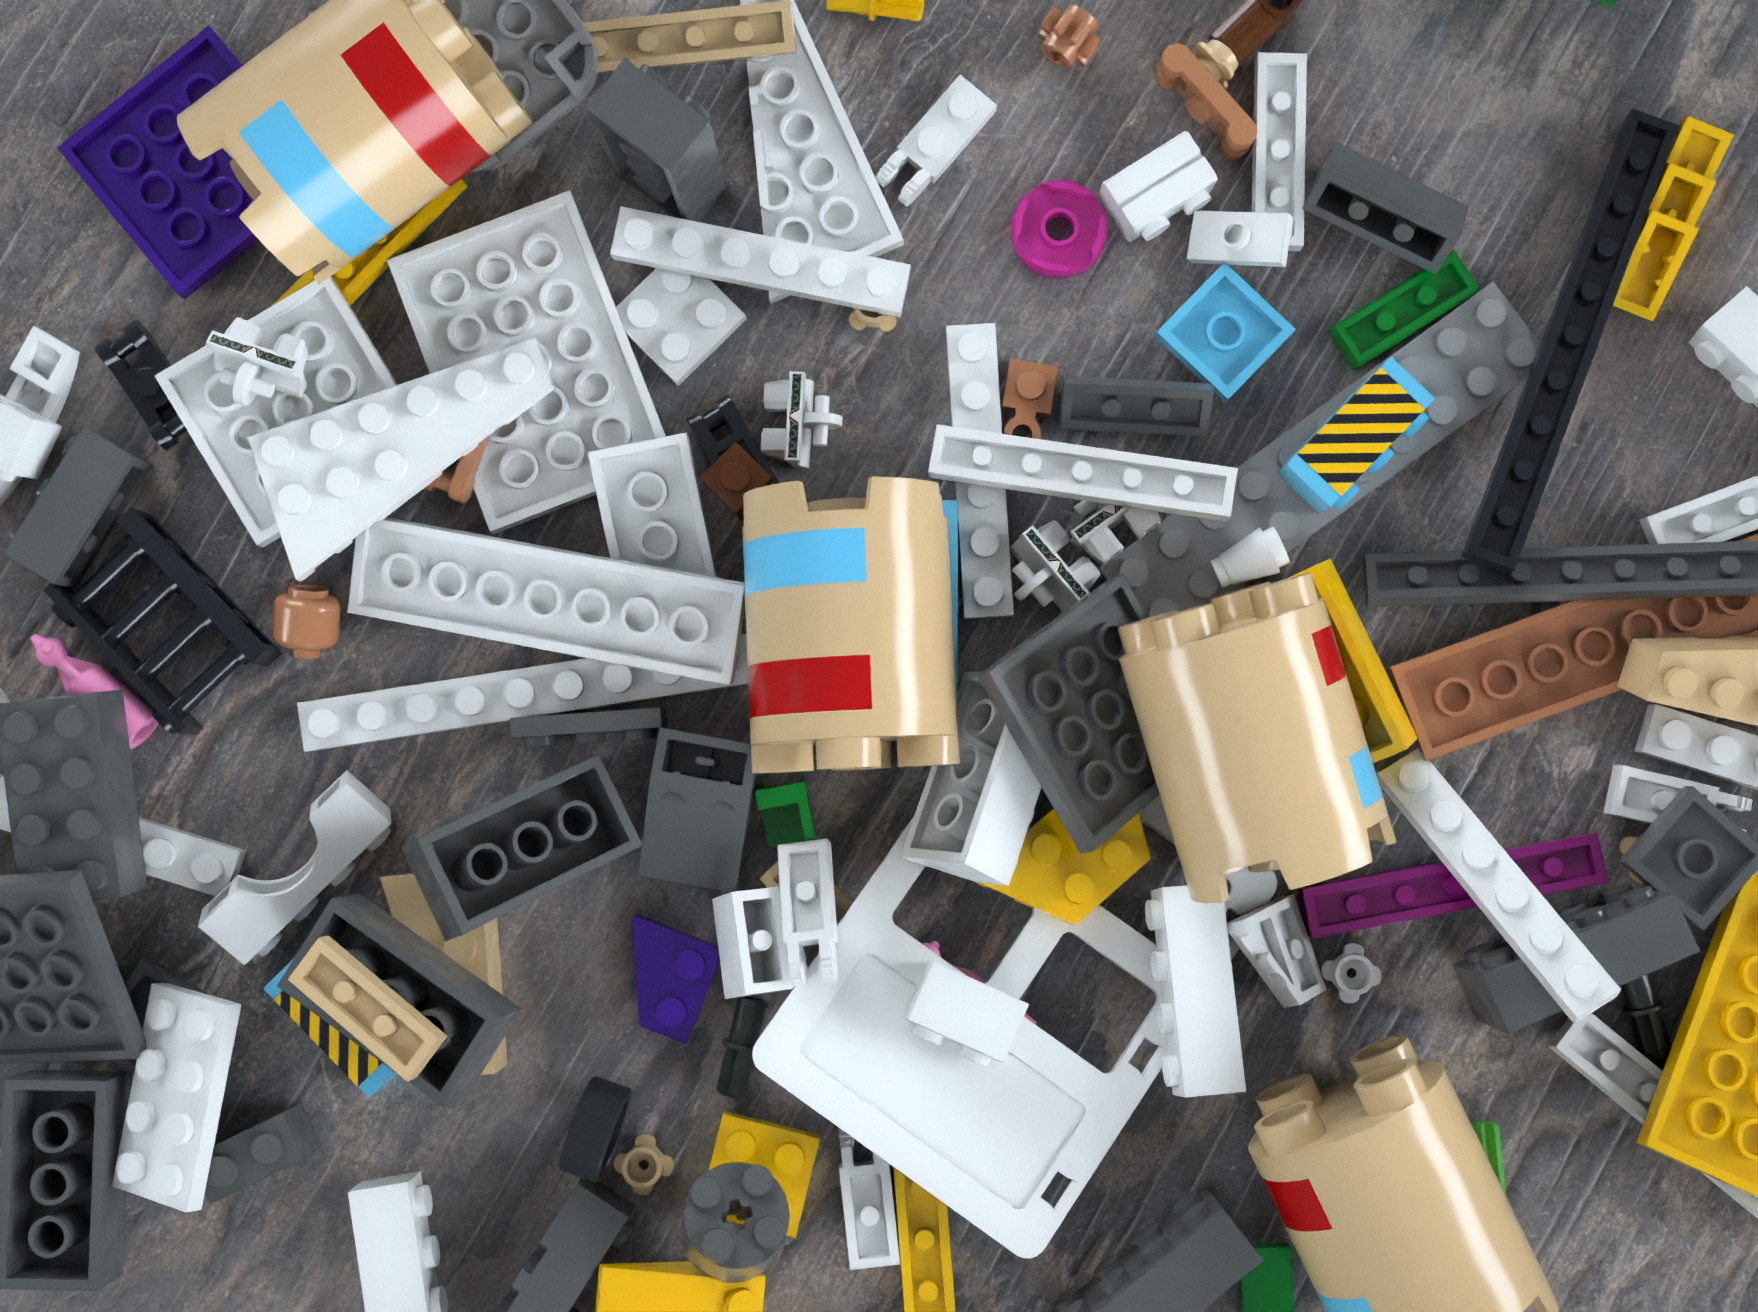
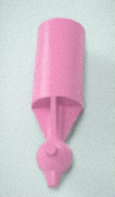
M34 634L31 637V641L36 648L37 660L46 667H57L67 695L123 689L130 749L143 743L159 724L152 716L154 711L102 665L69 657L66 645L57 638H45L38 634Z

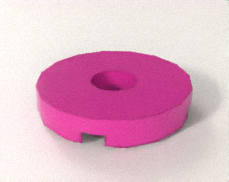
M1050 180L1040 184L1039 187L1034 188L1032 191H1028L1019 200L1011 219L1010 240L1019 260L1030 271L1045 278L1067 279L1084 273L1098 260L1107 240L1108 219L1104 209L1102 210L1101 205L1096 200L1097 197L1088 188L1066 180ZM1062 218L1071 225L1072 235L1066 240L1056 241L1048 236L1045 229L1046 224L1052 219Z

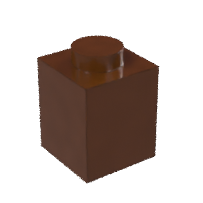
M737 442L700 476L704 485L740 521L744 518L743 494L755 488L774 484L772 477Z

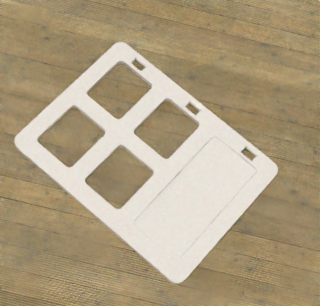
M1159 795L1139 812L1141 823L1147 825L1174 844ZM912 818L837 925L838 942H834L838 960L837 982L824 983L819 969L820 957L818 952L807 968L806 986L793 988L754 1044L752 1058L755 1066L762 1073L1021 1258H1034L1043 1252L1161 1070L1163 1055H1168L1166 1034L1160 1033L1156 1016L1157 1004L1163 1003L1161 982L1154 981L1151 970L1152 951H1157V946L1100 905L1073 926L1050 916V914L1032 908L1031 917L989 979L983 983L1020 999L1062 935L1069 932L1153 990L1156 995L1154 1006L1112 1070L1107 1073L1098 1070L1025 1017L1021 1022L1005 1063L991 1059L988 1068L960 1056L959 1053L962 1045L947 1038H943L941 1045L938 1046L913 1035L912 1031L915 1024L904 1018L928 962L935 961L963 975L965 974L900 929L892 920L893 912L925 867L900 857L913 821ZM1248 867L1226 875L1229 900L1224 901L1225 913L1227 910H1230L1235 915L1242 916L1269 903L1277 889L1275 873L1273 871L1254 873L1249 872ZM1230 936L1229 947L1232 960L1239 946ZM1145 1038L1153 1045H1157L1158 1048L1142 1073H1140L1137 1068L1128 1062ZM1058 1171L1066 1178L1072 1179V1181L1053 1208L1041 1196Z

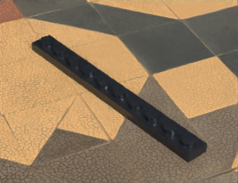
M1633 108L1625 117L1461 554L1464 558L1508 575L1515 571L1678 131L1679 125Z

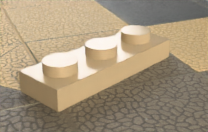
M329 935L319 937L288 979L407 1082L417 1078L447 1037L445 1033Z

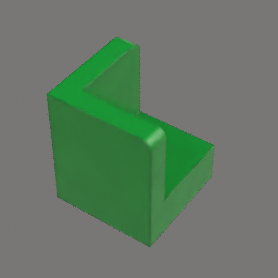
M807 781L755 790L758 811L761 810L768 847L776 848L782 844L817 840Z

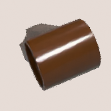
M1246 0L1209 35L1208 40H1218L1224 43L1234 53L1239 67L1277 30H1281L1290 23L1302 0H1286L1288 7L1284 9L1272 7L1267 0Z

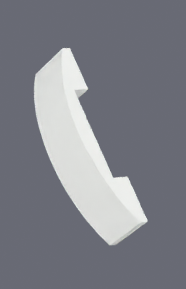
M33 326L10 367V370L18 375L6 397L56 423L73 383L80 352L39 327ZM16 476L14 482L0 479V506L10 496L23 477Z

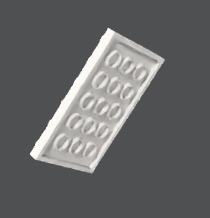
M570 190L387 260L430 374L532 338H536L540 345L555 389L508 425L503 424L491 434L475 475L473 489L491 533H499L595 496L596 490L587 452L666 437Z

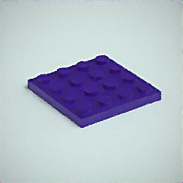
M209 25L57 147L168 284L183 299H187L259 240L239 218L240 214L252 203L253 199L243 188L231 169L230 161L233 158L222 148L199 161L191 153L177 124V115L243 66Z

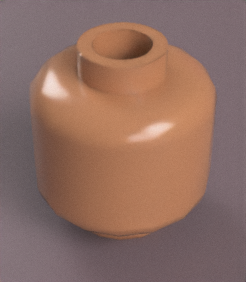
M289 585L287 592L280 594L274 601L273 639L280 646L290 649V656L301 659L319 658L321 650L335 646L339 640L341 614L339 600L329 594L328 587L322 585Z

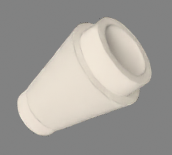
M1259 527L1221 553L1219 557L1210 560L1223 588L1230 584L1234 585L1281 573L1279 568L1289 564L1290 560L1275 528L1271 527L1262 531Z

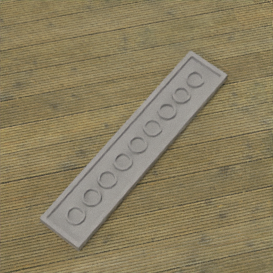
M1494 282L1490 283L1390 356L1435 398L1423 411L1430 418L1409 439H1406L1401 434L1389 446L1395 454L1378 472L1372 475L1366 470L1354 482L1360 490L1343 508L1338 511L1332 505L1327 510L1318 514L1276 472L1369 376L1390 357L1237 467L1238 472L1229 522L1172 514L1162 521L1159 526L1153 530L1151 529L1148 534L1129 545L1116 557L1111 558L1105 565L1098 568L1100 576L1104 581H1107L1111 577L1124 574L1148 618L1174 610L1180 612L1211 603V598L1236 591L1248 581L1234 585L1230 584L1222 588L1210 560L1219 557L1221 553L1259 527L1262 531L1274 527L1288 553L1526 380L1541 343Z

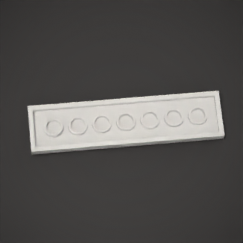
M386 517L382 521H376L356 537L347 613L731 685L735 681L745 614L744 582Z

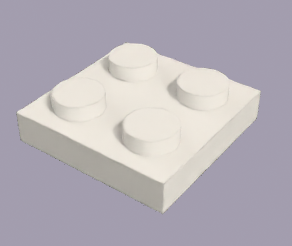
M656 268L616 307L627 336L677 386L747 319L746 315L710 279Z

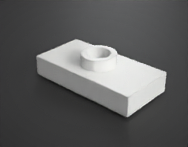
M1194 211L1187 260L1198 264H1223L1225 262L1227 265L1286 267L1294 218L1289 213Z

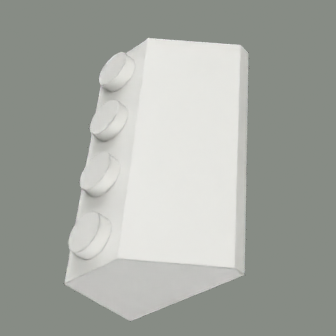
M964 672L957 692L956 702L960 764L931 766L900 857L974 882L1009 886L1013 872L1018 864V857L1028 826L1034 815V808L1041 785L977 675L981 672Z

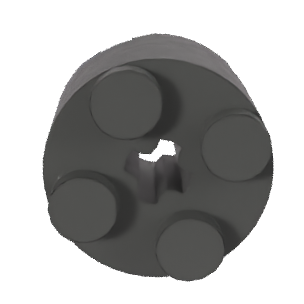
M730 1162L718 1165L705 1172L692 1185L686 1199L681 1221V1242L689 1261L697 1269H701L706 1274L712 1276L713 1279L724 1283L744 1282L760 1275L777 1256L788 1230L790 1215L786 1195L771 1172L761 1165ZM727 1215H735L737 1220H744L742 1230H735L733 1223H725Z

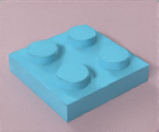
M1224 262L1156 332L1154 337L1203 383H1212L1214 394L1226 403L1296 329Z

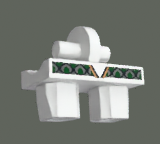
M238 317L235 318L224 334L212 330L206 345L207 348L214 350L215 369L222 371L220 382L233 386L232 396L235 403L247 406L253 402L257 394L271 398L274 389L299 398L302 397L307 387L303 369L308 351L304 340L285 333L279 336L272 350L260 347L264 338L261 328L253 322Z
M789 371V380L765 382L764 409L768 412H787L786 428H763L761 434V453L768 458L786 461L795 469H809L811 429H813V446L825 447L827 446L828 430L841 429L843 419L838 414L829 413V396H815V410L812 412L814 382L806 379L805 372Z
M1082 500L1073 507L1081 519L1096 510V513L1071 530L1073 538L1070 539V543L1078 553L1085 549L1088 555L1103 566L1124 549L1111 529L1125 521L1137 538L1141 539L1151 529L1153 530L1159 526L1161 519L1157 511Z
M1055 520L1038 529L1032 525L1010 546V551L1020 561L1012 571L1024 584L1014 595L1019 601H1022L1032 593L1043 607L1053 600L1059 609L1065 612L1090 593L1088 590L1100 576V571L1090 559L1084 556L1079 558L1070 567L1065 564L1057 552L1070 540L1067 532Z

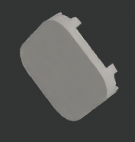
M445 0L444 5L462 29L467 27L502 73L505 84L533 121L530 126L512 138L509 144L471 172L493 171L511 161L581 103L594 87L598 75L599 62L597 47L591 33L566 0Z

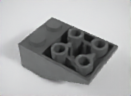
M659 728L649 782L642 838L643 846H641L638 871L639 876L725 892L737 891L759 773L752 774L751 744Z

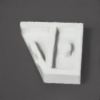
M1294 894L1278 897L1227 923L1228 933L1284 1008L1301 1005L1327 990Z

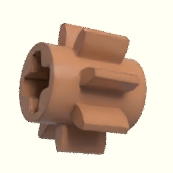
M1069 5L1063 14L1053 7L1040 25L1042 30L1038 34L1044 39L1040 46L1042 53L1051 62L1065 69H1069L1075 60L1081 65L1086 66L1098 49L1097 44L1101 40L1100 37L1094 34L1098 29L1097 21L1090 13L1076 5Z

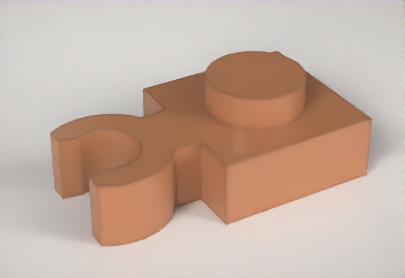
M1010 358L1001 410L1015 412V414L1007 422L1003 434L1012 435L1014 430L1024 428L1030 433L1031 438H1041V429L1035 417H1050L1059 366Z

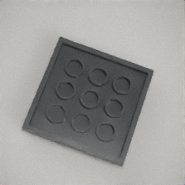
M1124 574L1111 577L977 675L1080 854L1093 852L1160 795L1119 658L1124 656L1125 652L1117 628L1148 618Z
M69 870L0 875V1064L138 1059L140 1053L146 1050V1039L82 871Z

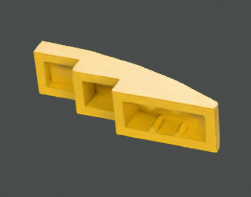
M1690 116L1682 117L1616 295L1614 307L1646 320L1654 321L1699 228L1695 227V224L1717 182L1713 180V177L1734 134Z

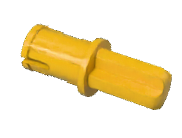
M827 0L826 6L828 11L849 12L869 16V21H875L877 15L920 21L924 13L925 0Z

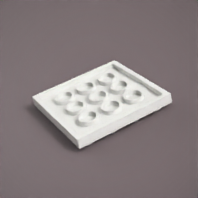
M331 276L321 284L316 280L248 320L255 323L262 330L264 338L260 347L272 350L279 336L285 333L305 341L308 356L303 373L307 387L301 398L274 389L271 398L257 394L253 402L247 406L235 403L232 396L233 386L220 382L222 371L215 369L214 350L207 348V345L155 375V378L256 545L262 548L280 538L281 535L247 437L398 385Z

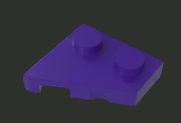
M635 914L631 924L639 1026L687 1044L720 963L718 946L642 915Z

